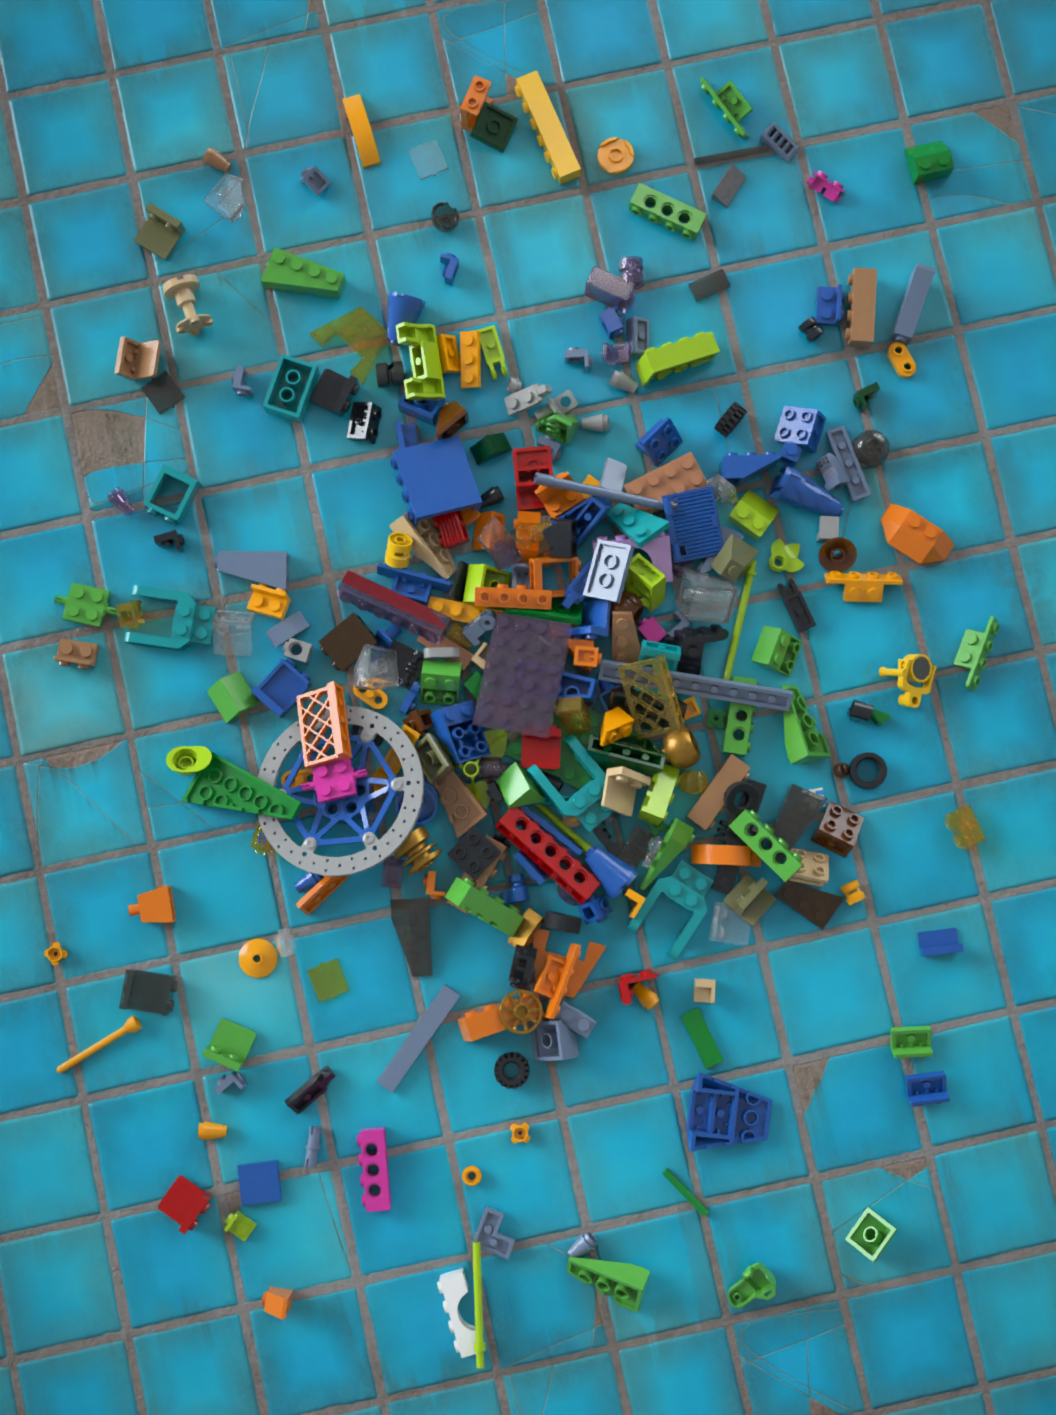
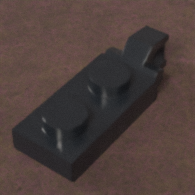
M328 1066L324 1067L285 1100L286 1105L295 1113L300 1114L328 1089L329 1082L336 1077L333 1070Z

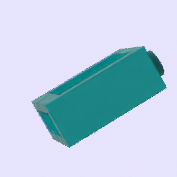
M163 464L143 505L148 509V513L156 517L160 514L165 517V521L173 525L175 522L181 524L201 484L198 480ZM166 477L189 487L175 514L153 504Z

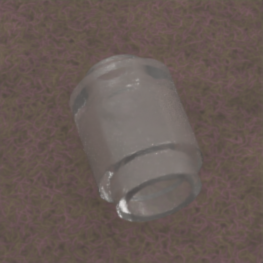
M289 928L277 930L278 934H275L274 938L280 957L296 954L295 949L297 947L293 930L289 931Z

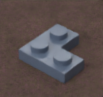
M486 1206L471 1245H473V1242H481V1249L509 1259L515 1239L498 1232L504 1213Z

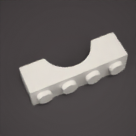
M461 1268L441 1274L437 1285L440 1294L443 1293L445 1297L443 1307L445 1313L450 1315L451 1320L448 1321L450 1332L455 1333L456 1340L454 1341L456 1353L460 1352L461 1358L476 1354L474 1352V1342H476L475 1326L465 1322L458 1310L459 1301L468 1292L469 1288L464 1269Z

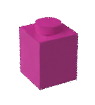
M646 617L638 624L637 632L643 640L660 642L667 636V633L654 617L650 619Z

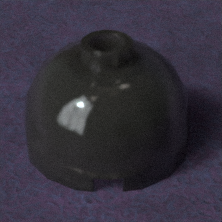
M877 430L861 432L852 443L855 456L863 468L873 469L880 466L887 459L890 451L887 437Z

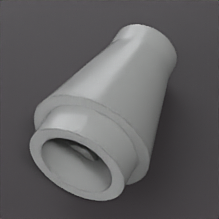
M615 370L609 382L612 388L634 393L638 386L637 382L621 370L620 372Z
M599 414L582 418V429L599 432L609 430V416Z

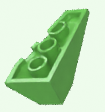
M556 414L538 421L535 425V431L569 446L579 427V421L571 414Z
M677 818L671 820L639 889L644 890L687 844L691 845L696 835L693 833V827Z
M569 1257L566 1272L583 1283L596 1286L600 1294L604 1295L607 1293L613 1297L614 1303L636 1313L639 1312L650 1276V1271L644 1267L630 1263Z

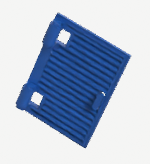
M713 486L662 496L665 517L671 525L668 528L674 564L718 555L724 544ZM676 500L678 509L672 510L671 501ZM685 545L686 554L681 555L679 546Z

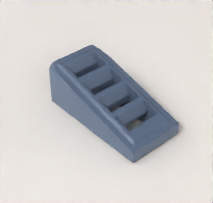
M773 121L761 134L760 141L787 163L800 150V147ZM778 137L780 140L775 143L774 141ZM783 142L786 143L785 146L781 149V144ZM791 147L790 152L786 154L785 151Z

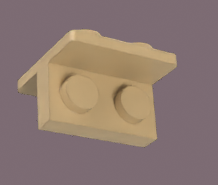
M790 849L792 853L795 851L802 857L803 860L801 862L804 865L789 881L823 887L824 883H828V855L802 849Z

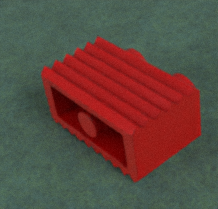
M460 510L433 518V523L437 529L439 528L441 534L438 537L440 544L445 548L452 549L470 542Z

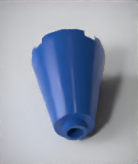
M389 291L387 339H390L391 344L401 346V344H398L396 325L402 322L415 324L426 302L410 295H397L398 292Z
M592 846L585 853L587 856L585 861L611 899H614L623 892L622 889L626 885L629 886L638 874L636 868L600 846Z

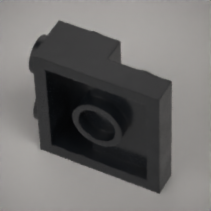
M666 636L665 644L681 647L680 661H678L676 672L700 675L704 643L683 644L675 637Z

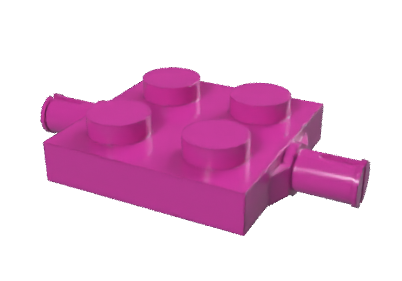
M342 758L312 767L313 782L302 784L303 792L315 789L320 804L358 795L356 789L357 779L368 777L367 769L355 771L352 767L351 758L347 760Z

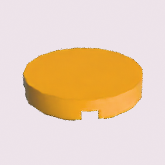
M612 137L601 143L598 149L597 160L603 171L619 175L629 170L633 164L634 151L627 140Z

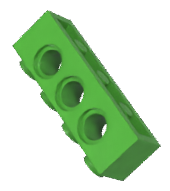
M641 183L638 184L629 204V210L637 216L642 215L654 224L664 225L669 231H677L687 239H697L707 216V213ZM652 203L654 207L648 208L646 204ZM669 211L671 215L666 216L662 212ZM684 218L688 223H681L679 220Z
M733 676L731 680L758 685L756 684L757 679ZM728 701L721 753L744 757L747 752H750L751 741H748L749 733H753L754 722H751L752 715H755L756 706ZM743 712L746 716L745 721L737 720L736 713ZM736 730L741 731L743 734V738L740 741L736 740L733 736Z
M744 810L729 827L784 882L789 881L804 865L801 862L803 860L802 857L795 851L792 853L787 848L789 846L787 842L781 837L778 839L773 834L775 831L767 823L763 825L759 821L760 816L754 810ZM751 825H756L758 828V833L755 836L749 832ZM765 839L772 841V848L770 850L765 849L763 846ZM780 852L784 853L787 857L784 864L777 860Z

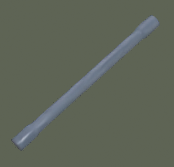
M536 472L534 477V484L561 488L665 512L663 501L556 478L552 475ZM671 502L672 510L678 509L677 503Z

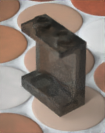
M131 968L126 969L119 1009H133L162 1014L163 1016L169 1015L174 1009L173 992H176L178 987V981H175L176 976Z

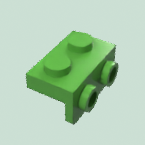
M930 1025L891 1027L890 1049L894 1058L906 1059L909 1057L925 1058L933 1056Z

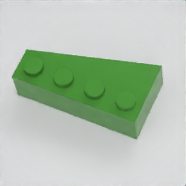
M274 247L261 278V284L264 289H279V291L285 292L295 291L301 294L310 293L332 298H340L347 282L344 273Z
M456 877L445 898L484 922L491 924L496 929L513 937L524 919L523 916L518 914L520 910L511 904L509 907L503 905L505 901L496 895L494 898L488 896L490 892L481 886L479 889L473 887L475 883L466 877L463 880Z

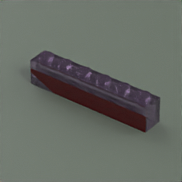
M349 570L337 587V597L341 601L351 603L362 611L373 613L377 618L388 620L394 626L403 627L410 633L418 634L431 643L440 645L450 627V617Z

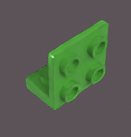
M221 1018L209 1047L204 1049L202 1056L238 1072L245 1063L257 1033L230 1020Z

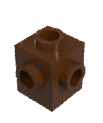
M419 709L408 713L409 717L402 720L403 724L421 734L419 738L424 737L428 734L429 730L434 728L430 714H432L430 709L419 711Z

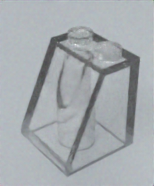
M683 569L674 603L688 621L728 624L730 617L733 615L735 601L739 596V589L730 580L690 569Z

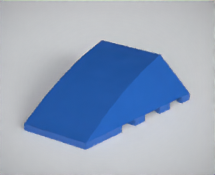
M698 1072L690 1090L686 1124L689 1151L693 1152L701 1149L768 1140L772 1100Z

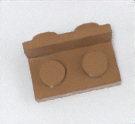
M60 638L57 656H54L53 660L59 662L58 665L70 667V664H76L77 668L89 670V667L96 666L99 645Z

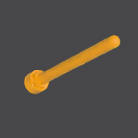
M133 1015L126 1020L127 1022L124 1023L123 1027L58 1066L57 1072H65L128 1032L136 1033L141 1030L140 1021Z

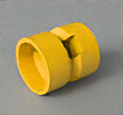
M401 532L389 535L384 559L388 566L393 568H405L408 566L413 543L409 535Z

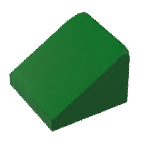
M873 709L870 719L876 726H880L892 715Z

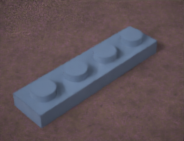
M845 426L826 431L825 434L833 455L836 456L850 480L846 484V488L852 503L871 496Z

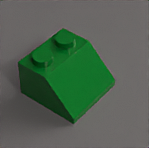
M942 141L905 148L904 150L913 185L949 177L955 168L951 152Z

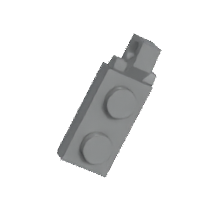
M533 384L504 397L508 416H514L541 404L544 396L553 393L551 385L544 384L540 386V384Z

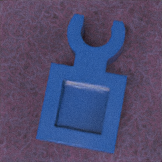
M413 683L410 692L399 709L400 712L408 715L409 712L415 709L417 705L415 700L421 690V684Z

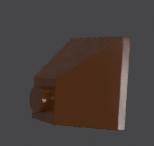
M454 400L451 403L446 402L440 408L441 411L439 412L436 430L437 440L453 436L469 422L468 411Z

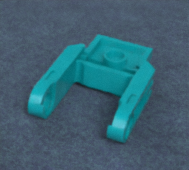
M133 585L132 596H144L152 600L178 604L175 608L171 632L172 638L125 632V643L183 651L192 643L212 644L217 613L216 607L198 605L188 592Z
M571 734L563 742H566L573 751V756L593 780L573 794L568 801H565L535 764L527 769L526 772L562 817L577 818L589 833L615 811L601 806L606 774L587 753L581 743Z
M681 860L671 876L656 879L635 918H631L626 928L635 933L661 892H663L666 897L684 909L692 911V915L677 936L674 946L667 953L669 957L676 960L707 913L704 896L714 881Z

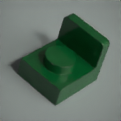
M875 382L854 394V406L861 413L868 408L866 401L877 396L876 393L880 389L878 383Z

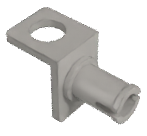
M568 389L554 399L546 397L548 404L535 411L534 414L538 421H541L552 414H566L577 407L578 402L571 390ZM567 396L571 399L569 407L562 406V398Z

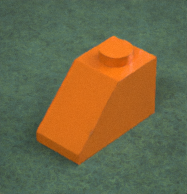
M270 1286L267 1292L263 1293L262 1305H265L264 1312L285 1320L291 1309L293 1290Z

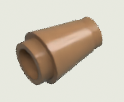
M209 147L202 159L206 162V165L225 173L229 171L232 165L215 148Z

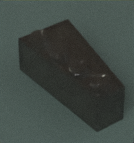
M790 784L772 825V829L775 831L773 834L778 839L781 837L789 845L787 848L791 850L828 798ZM767 839L764 848L767 850L772 848V841L770 839ZM780 852L777 860L782 863L786 855Z

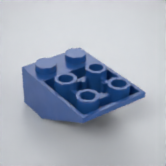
M734 452L727 453L719 464L720 487H739L776 467L781 454H776V452H766L764 455H757L756 452H748L745 455H738V453Z
M472 700L440 708L430 714L436 734L457 764L491 754Z

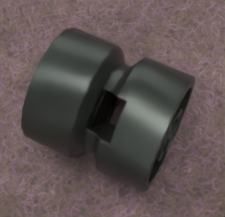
M402 361L391 362L390 365L386 362L376 363L378 388L389 387L390 384L404 386Z

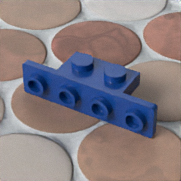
M378 563L377 574L394 578L392 591L420 604L427 605L432 589L450 593L452 582L445 578H434L426 573H415L408 568H393L386 563Z

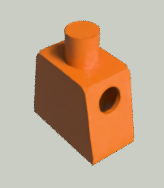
M165 885L137 896L138 904L128 906L130 917L140 915L141 922L143 923L177 922L171 885Z

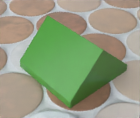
M240 671L220 678L207 691L227 724L260 704Z
M517 762L513 763L495 779V783L508 808L545 802V797L527 774V769Z
M867 1207L845 1240L875 1263L898 1230Z

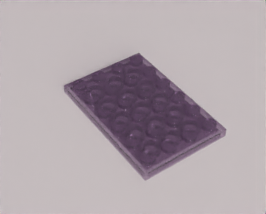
M502 612L496 613L473 725L549 739L573 627L572 624Z

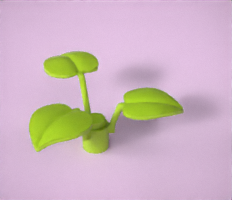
M502 730L485 731L484 735L491 754L484 756V758L489 762H496L504 756L507 748V732ZM440 742L449 758H451L452 756L443 742ZM477 758L475 761H467L464 764H457L452 761L455 766L462 768L466 776L471 778V784L466 785L486 810L490 803V798L486 792L489 790L488 784L485 781H478L476 783L474 781V776L479 772L477 764L481 758Z

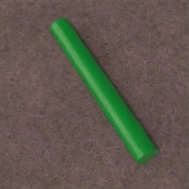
M668 1168L662 1172L703 1217L709 1213V1210Z

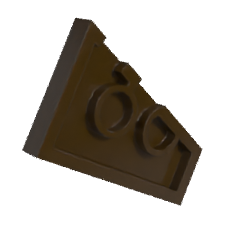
M791 881L783 882L774 895L821 930L824 929L844 900L843 897Z

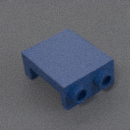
M281 658V662L262 683L251 690L256 697L280 718H283L297 702L296 696L305 694L312 686L309 682L311 677L304 671L299 673L295 669L297 665L289 658L287 660Z

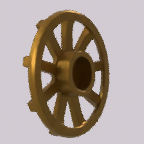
M520 989L508 993L499 1006L501 1023L507 1030L515 1034H528L532 1032L542 1020L543 1008L540 1000L534 993L528 990ZM520 993L519 1004L515 1002L512 995ZM524 993L532 996L526 1004H523ZM508 999L514 1005V1008L504 1006ZM535 999L539 1008L529 1009L528 1006ZM503 1010L511 1011L513 1014L504 1019ZM539 1011L538 1021L529 1015L530 1012ZM515 1018L513 1028H511L506 1022ZM526 1018L535 1023L530 1029L527 1027ZM519 1021H522L524 1031L516 1030Z

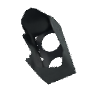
M546 517L556 521L555 524L543 530V535L550 545L549 549L552 550L547 553V557L571 559L577 556V519Z

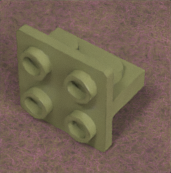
M746 874L724 898L723 903L752 927L776 901V898L765 889L768 882L764 878L757 882L750 875Z

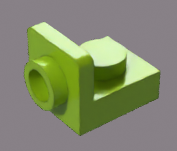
M238 1210L235 1215L231 1213L224 1222L227 1225L224 1231L227 1232L229 1230L245 1242L257 1223Z

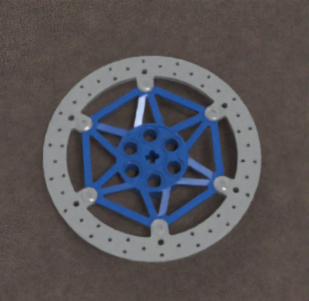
M345 706L348 725L363 727L361 735L349 736L350 742H357L351 750V762L362 748L360 767L358 768L354 765L352 767L355 771L365 769L368 749L371 748L389 779L358 778L356 783L358 795L321 804L318 802L315 789H313V799L294 796L293 794L303 792L302 785L290 788L304 762L302 749L282 788H279V790L300 802L315 806L318 809L310 833L307 832L298 815L294 820V823L305 839L302 846H298L287 835L279 818L258 815L261 828L267 840L279 855L289 863L309 873L330 877L347 876L375 867L390 857L404 843L413 830L421 811L424 796V775L420 758L413 743L387 717L375 711L355 706ZM326 709L321 717L325 722L330 716V710ZM320 710L313 712V714L317 715ZM309 714L305 721L306 726L309 727L315 717ZM299 720L289 726L277 738L261 765L258 778L276 787L279 771L287 756L300 742L302 743ZM319 720L313 730L315 732L321 730L324 723ZM313 732L308 737L310 745L315 740ZM376 735L383 737L395 750L403 768V777H396L374 743ZM321 738L315 748L321 751L320 745H325L327 741ZM315 750L310 755L311 761L317 758L315 753L317 751ZM373 784L385 785L386 787L374 792ZM366 788V792L359 796L360 790ZM389 792L370 828L367 813L374 799ZM397 792H404L403 803L395 822L388 832L378 840L375 834ZM354 805H356V806H357L356 811L353 812V813H350L351 807L354 806ZM338 807L337 813L332 815V809ZM323 816L330 819L331 821L317 833ZM361 818H362L364 830H363L360 826H358V825L355 823L356 821L360 820ZM337 823L349 824L359 834L356 837L321 839ZM352 843H364L366 849L342 857H326L315 854L317 847Z

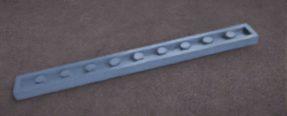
M601 659L598 680L783 711H789L793 697V691L604 659Z

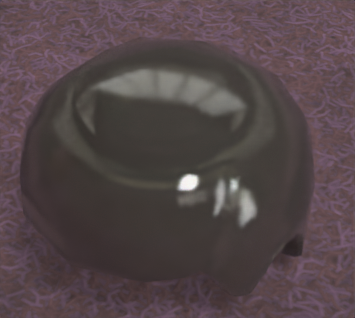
M439 202L433 207L431 221L437 230L449 233L458 227L460 217L456 208L449 206L448 202Z

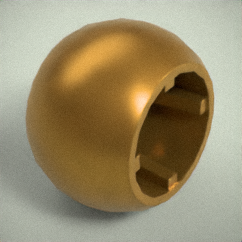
M674 728L664 736V746L661 747V751L666 754L665 761L667 763L671 762L674 768H690L700 760L701 753L697 741L689 728Z

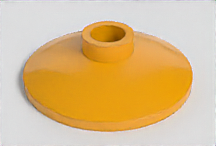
M253 939L247 942L240 950V967L251 977H265L277 965V951L267 940ZM255 955L260 956L261 959L259 962L254 961Z

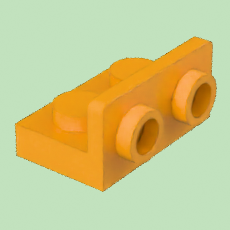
M252 584L250 588L253 590L246 609L249 612L283 620L291 602L287 592L280 588H276V590L270 589L264 584Z

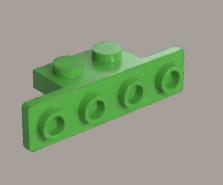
M702 77L700 79L703 83L701 88L707 95L709 93L714 98L712 100L713 104L718 109L721 108L724 111L723 117L729 124L733 123L735 133L740 138L743 136L748 139L750 136L740 122L754 110L732 80H729L716 92L709 81Z
M990 616L984 633L966 629L953 663L957 667L971 670L965 687L970 692H974L975 687L977 688L980 683L979 676L981 670H984L986 666V657L988 652L992 650L994 635L999 631V622L993 616Z

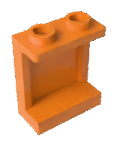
M474 75L460 107L463 129L471 132L485 101L490 104L493 103V99L487 97L491 81Z

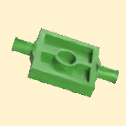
M73 582L67 597L55 595L54 603L65 605L63 620L101 628L103 619L107 614L118 616L120 611L119 608L109 607L108 601L111 594L109 590Z

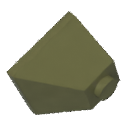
M731 534L710 567L733 583H738L759 553V550Z

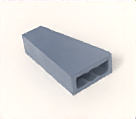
M917 263L909 276L890 337L895 342L908 344L911 341L936 270L935 268Z
M218 551V557L214 559L215 568L221 574L255 584H264L275 590L276 588L283 589L286 592L289 590V554L287 551Z

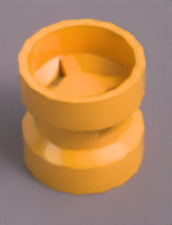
M857 879L840 887L841 892L847 897L848 905L866 898L864 892L859 888L860 884Z

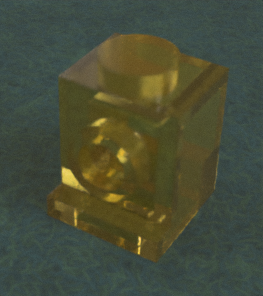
M141 600L115 605L121 628L128 627L129 630L140 628V623L145 622L140 606L142 604Z

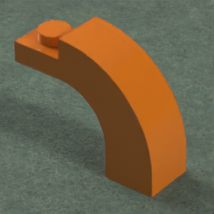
M692 844L691 864L761 867V858L749 846Z

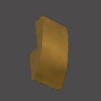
M530 908L523 914L524 919L514 936L509 937L507 941L514 948H516V944L528 947L534 940L533 934L544 923L543 917Z

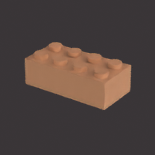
M689 452L623 485L622 491L662 501V496L708 487L709 484L692 452ZM630 504L631 507L654 516L663 512L662 510Z

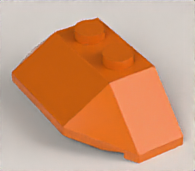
M891 503L880 519L887 544L919 565L944 561L955 545L942 529L911 509Z

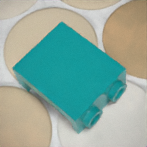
M642 640L637 665L676 671L681 657V647ZM633 686V689L641 693L652 692L659 696H671L672 694L669 691Z

